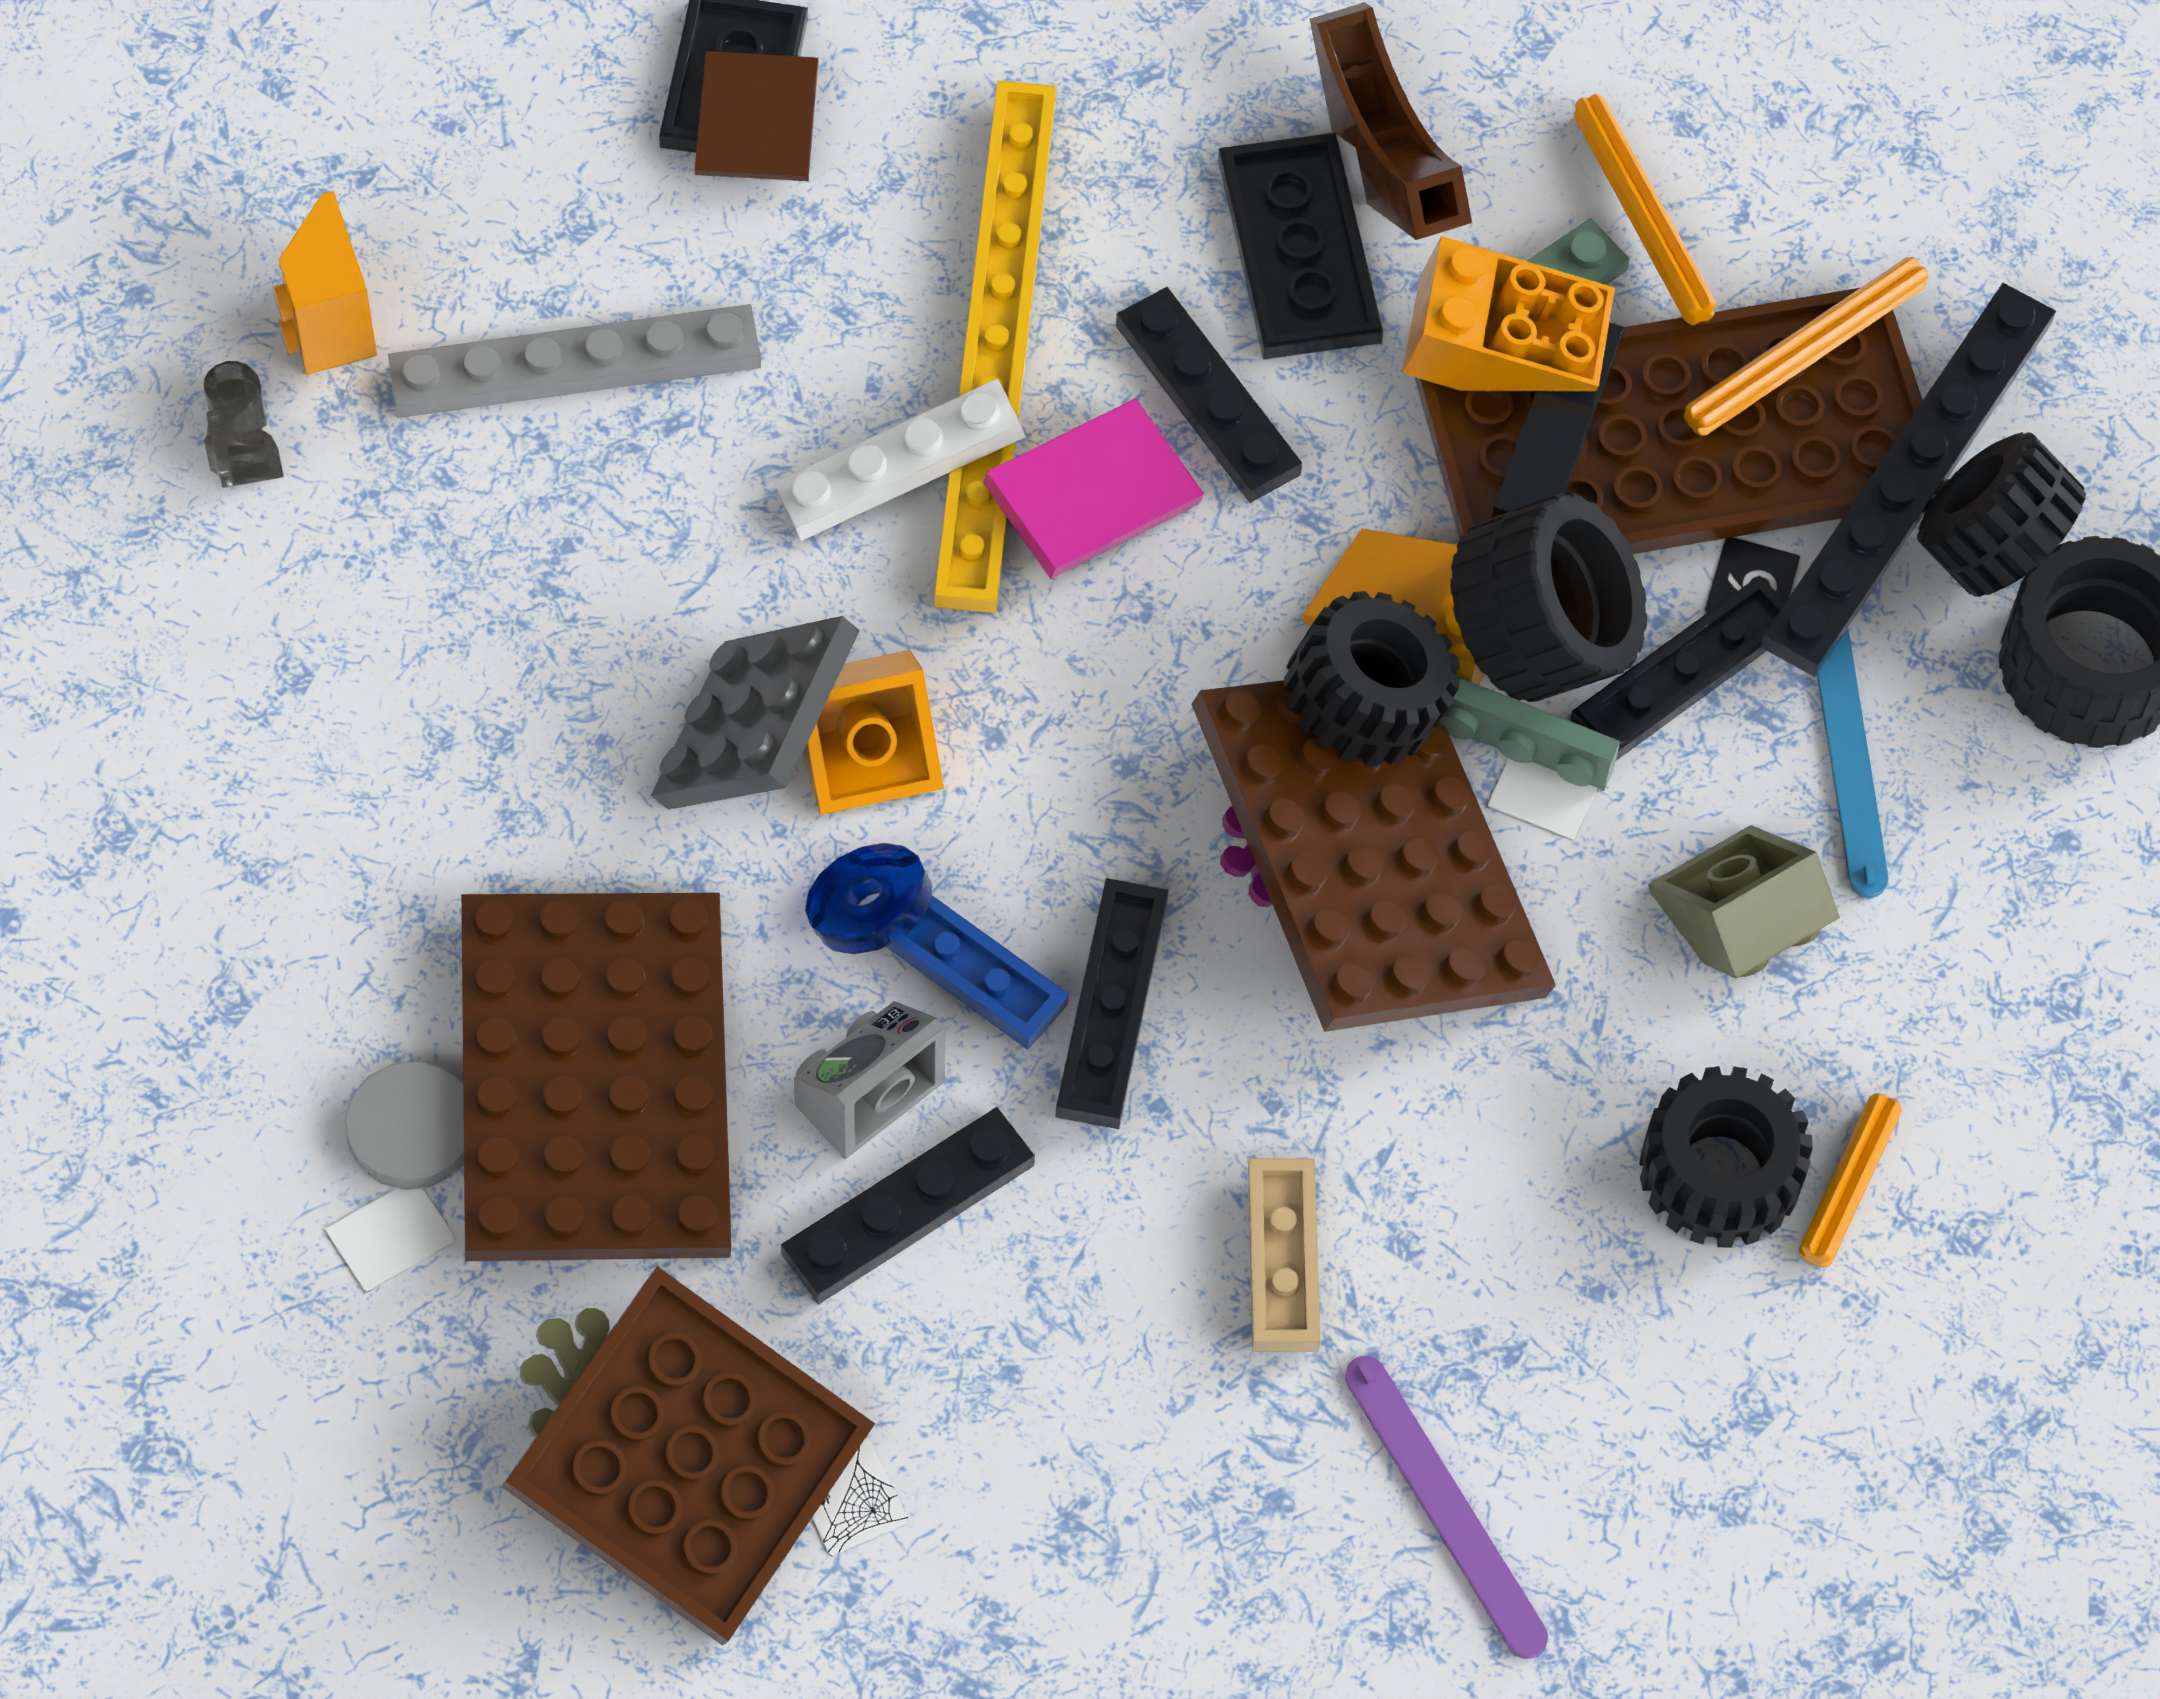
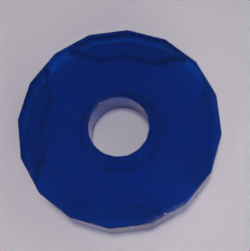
M889 843L862 846L838 857L818 875L808 891L805 912L814 933L831 950L848 954L877 951L892 943L889 936L896 934L902 928L907 934L920 922L930 905L933 885L919 856L905 846ZM880 893L872 902L859 905L866 897Z

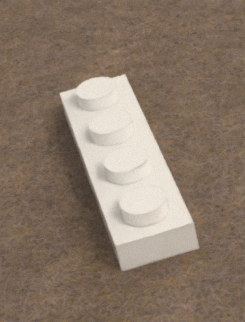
M997 378L779 479L774 484L801 541L1021 440L1025 438V434Z

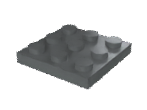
M839 616L724 641L710 660L709 668L711 671L700 694L692 700L685 712L686 723L675 746L667 752L660 764L661 775L651 796L670 810L786 788L860 630L845 617Z

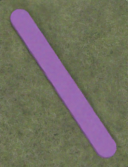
M1360 1356L1353 1359L1347 1366L1345 1381L1349 1390L1511 1652L1520 1658L1532 1659L1539 1656L1545 1650L1548 1642L1546 1627L1379 1360L1371 1356Z

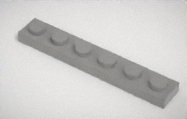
M751 304L388 354L397 418L761 368V355Z

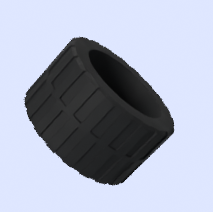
M1557 494L1479 522L1470 527L1467 534L1462 535L1457 544V552L1453 556L1450 588L1454 603L1453 611L1462 633L1463 642L1472 654L1477 667L1482 673L1487 675L1490 682L1500 691H1505L1508 696L1519 701L1524 699L1527 702H1537L1624 673L1625 669L1630 668L1635 663L1637 654L1641 652L1644 643V631L1647 628L1645 606L1647 600L1645 588L1640 577L1641 572L1637 561L1632 555L1631 547L1608 514H1604L1598 505L1589 499H1583L1578 494Z
M2084 537L2083 540L2067 541L2058 545L2041 564L2024 576L2000 642L2002 647L1998 655L1999 668L2002 669V682L2005 690L2015 701V707L2023 716L2026 715L2035 723L2034 726L2043 732H2049L2067 743H2079L2088 745V747L2103 748L2106 745L2122 746L2130 744L2132 740L2139 737L2144 738L2156 731L2157 726L2160 724V555L2155 553L2154 549L2119 537ZM2075 611H2093L2113 616L2131 626L2144 639L2152 653L2154 663L2144 669L2130 673L2114 674L2092 670L2071 659L2058 647L2046 623L2059 615Z

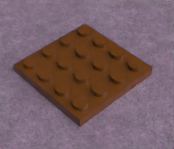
M657 1266L501 1487L723 1646L729 1642L875 1423Z

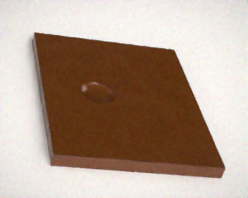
M706 51L695 175L809 181L819 58Z

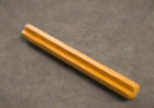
M1593 94L1588 98L1581 97L1575 103L1574 119L1684 321L1690 325H1696L1701 321L1708 322L1714 316L1713 309L1716 306V301L1605 99L1598 94Z
M1914 257L1904 258L1688 403L1684 414L1687 425L1699 436L1709 434L1924 289L1926 280L1929 277L1926 268L1921 266Z

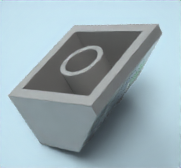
M896 1001L890 1003L879 1013L875 1011L865 1013L851 1025L844 1040L828 1052L825 1049L814 1052L800 1065L796 1072V1077H794L795 1106L843 1158L847 1159L945 1082V1026L937 1017Z

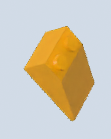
M1362 528L1303 613L1302 622L1311 626L1323 608H1328L1332 600L1342 595L1349 599L1353 592L1366 591L1371 598H1375L1378 592L1390 594L1392 600L1396 603L1401 604L1405 600L1415 605L1414 611L1422 617L1428 614L1437 623L1434 629L1438 634L1447 635L1452 643L1448 653L1458 657L1460 666L1455 676L1478 685L1486 676L1477 667L1472 654L1466 648L1453 611L1454 603L1451 595L1450 580L1452 579L1451 566L1453 556L1457 552V545Z

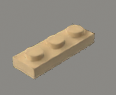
M1249 1158L1248 1199L1252 1352H1319L1320 1313L1315 1159Z

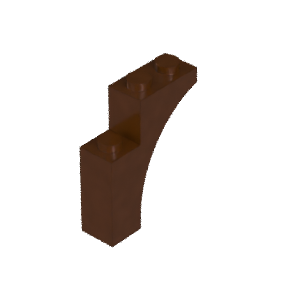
M1363 2L1310 18L1331 130L1356 148L1366 203L1415 240L1471 224L1472 218L1462 166L1452 160L1438 147L1414 112L1392 66L1373 7Z

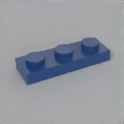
M919 885L913 888L877 928L878 942L1027 1050L1068 1005L1069 993Z

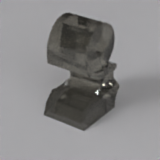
M225 361L215 365L204 378V392L208 406L206 414L208 426L204 445L210 471L218 475L222 488L284 477L279 449L273 437L262 430L267 425V415L259 377L247 364L238 361Z

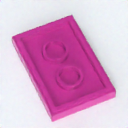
M1136 398L987 471L983 480L985 487L1050 579L1199 505L1204 496L1201 488Z

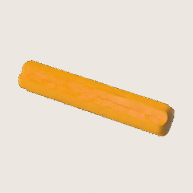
M1880 1093L1869 1096L1799 1248V1255L1805 1261L1822 1268L1829 1267L1832 1264L1899 1119L1902 1107L1898 1101Z

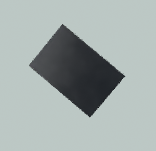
M689 0L659 134L660 148L696 153L706 51L801 56L808 23V7L760 0Z

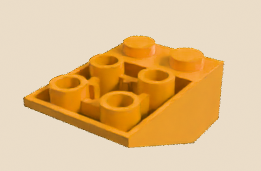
M1441 236L1420 275L1402 374L1460 391H1596L1599 387L1615 287Z

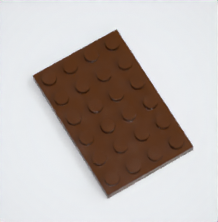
M1365 674V675L1368 676L1370 679H1372L1373 681L1377 682L1375 679H1373V678L1370 677L1369 675ZM1284 680L1199 691L1191 705L1324 1032L1546 998L1556 986L1446 727L1438 722L1421 748L1412 756L1406 754L1402 762L1390 765L1383 759L1379 766H1366L1362 758L1356 757L1352 763L1341 759L1340 752L1332 747L1326 751L1317 744L1319 738L1313 732L1306 734L1298 724L1302 718L1301 715L1291 712L1288 706L1287 699L1291 693L1284 689Z
M720 893L461 894L465 1261L730 1258L732 1244Z

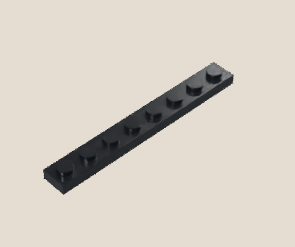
M2005 283L2001 284L1764 633L1761 648L1813 677L1817 675L1925 514L1935 495L1943 487L2051 326L2056 310Z

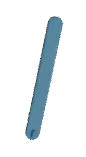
M1847 628L1817 673V681L1849 883L1853 891L1858 895L1874 898L1885 891L1889 877L1849 629Z

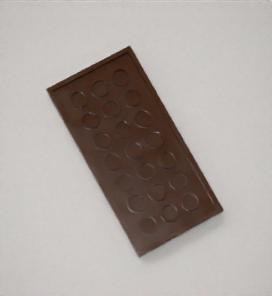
M1859 288L1714 312V316L1708 322L1701 321L1696 325L1686 323L1683 317L1625 327L1620 347L1566 494H1578L1585 500L1589 499L1598 505L1604 514H1608L1617 524L1616 527L1620 533L1625 536L1631 547L1632 554L1843 518L1923 401L1894 311L1891 310L1748 408L1703 436L1697 435L1684 419L1685 408L1688 403ZM1414 377L1459 539H1461L1462 535L1467 534L1470 527L1492 518L1494 504L1536 391H1460Z

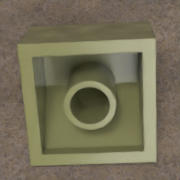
M1753 825L1744 828L1648 884L1654 899L1705 965L1734 978L1758 973L1767 966L1769 959L1789 947L1801 946L1813 941L1820 934V929L1840 918L1816 851Z

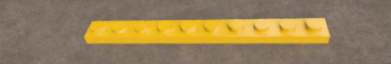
M997 80L959 396L998 378L1019 419L1057 86ZM1016 442L949 472L934 595L935 608L987 613L997 612L1007 516L985 487L983 480L987 471L1015 457Z

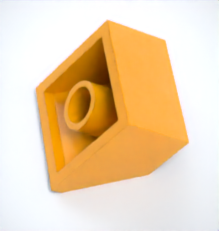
M334 191L322 193L278 259L283 283L272 286L281 317L278 321L287 353L290 355L299 352L306 375L377 356L368 292Z
M911 650L844 663L803 751L820 815L944 789L924 671Z

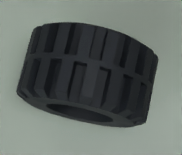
M2017 433L1988 446L1954 473L1929 504L1920 522L1917 539L1969 595L1972 594L1974 597H1981L1985 594L1990 595L2023 578L2026 573H2029L2041 564L2057 548L2071 530L2083 508L2082 505L2086 498L2085 488L2033 433Z
M1366 591L1353 592L1349 599L1342 595L1332 600L1328 608H1323L1290 657L1286 666L1289 671L1284 677V689L1291 693L1287 699L1288 706L1291 712L1301 715L1302 718L1298 724L1306 734L1313 732L1319 738L1317 744L1326 751L1332 747L1340 752L1341 759L1352 763L1356 757L1362 758L1366 766H1379L1383 759L1390 765L1402 762L1406 754L1412 756L1421 748L1455 700L1453 697L1459 690L1460 679L1455 676L1460 669L1458 657L1448 653L1452 643L1447 635L1438 634L1434 629L1437 623L1428 614L1422 617L1414 611L1415 605L1405 600L1401 604L1396 603L1392 600L1390 594L1378 592L1375 598H1371ZM1365 674L1369 675L1370 677H1372L1373 679H1375L1377 682L1373 681L1372 679H1370V678H1369L1368 676H1366Z
M1719 1066L1705 1068L1702 1080H1698L1693 1073L1680 1078L1677 1091L1669 1087L1661 1096L1658 1108H1654L1641 1150L1639 1165L1643 1166L1640 1175L1642 1190L1652 1191L1648 1204L1656 1215L1663 1211L1669 1214L1666 1226L1678 1233L1682 1227H1685L1692 1231L1690 1241L1702 1245L1706 1236L1717 1238V1247L1732 1248L1735 1237L1740 1236L1744 1244L1749 1245L1759 1241L1763 1229L1770 1235L1781 1227L1784 1216H1790L1795 1208L1811 1163L1809 1158L1813 1149L1812 1135L1805 1134L1809 1122L1804 1111H1791L1795 1098L1786 1088L1778 1094L1771 1089L1774 1079L1762 1073L1758 1081L1747 1078L1748 1068L1733 1066L1731 1075H1722ZM1708 1137L1730 1138L1743 1144L1753 1153L1760 1169L1742 1177L1718 1175L1705 1168L1696 1159L1690 1146Z

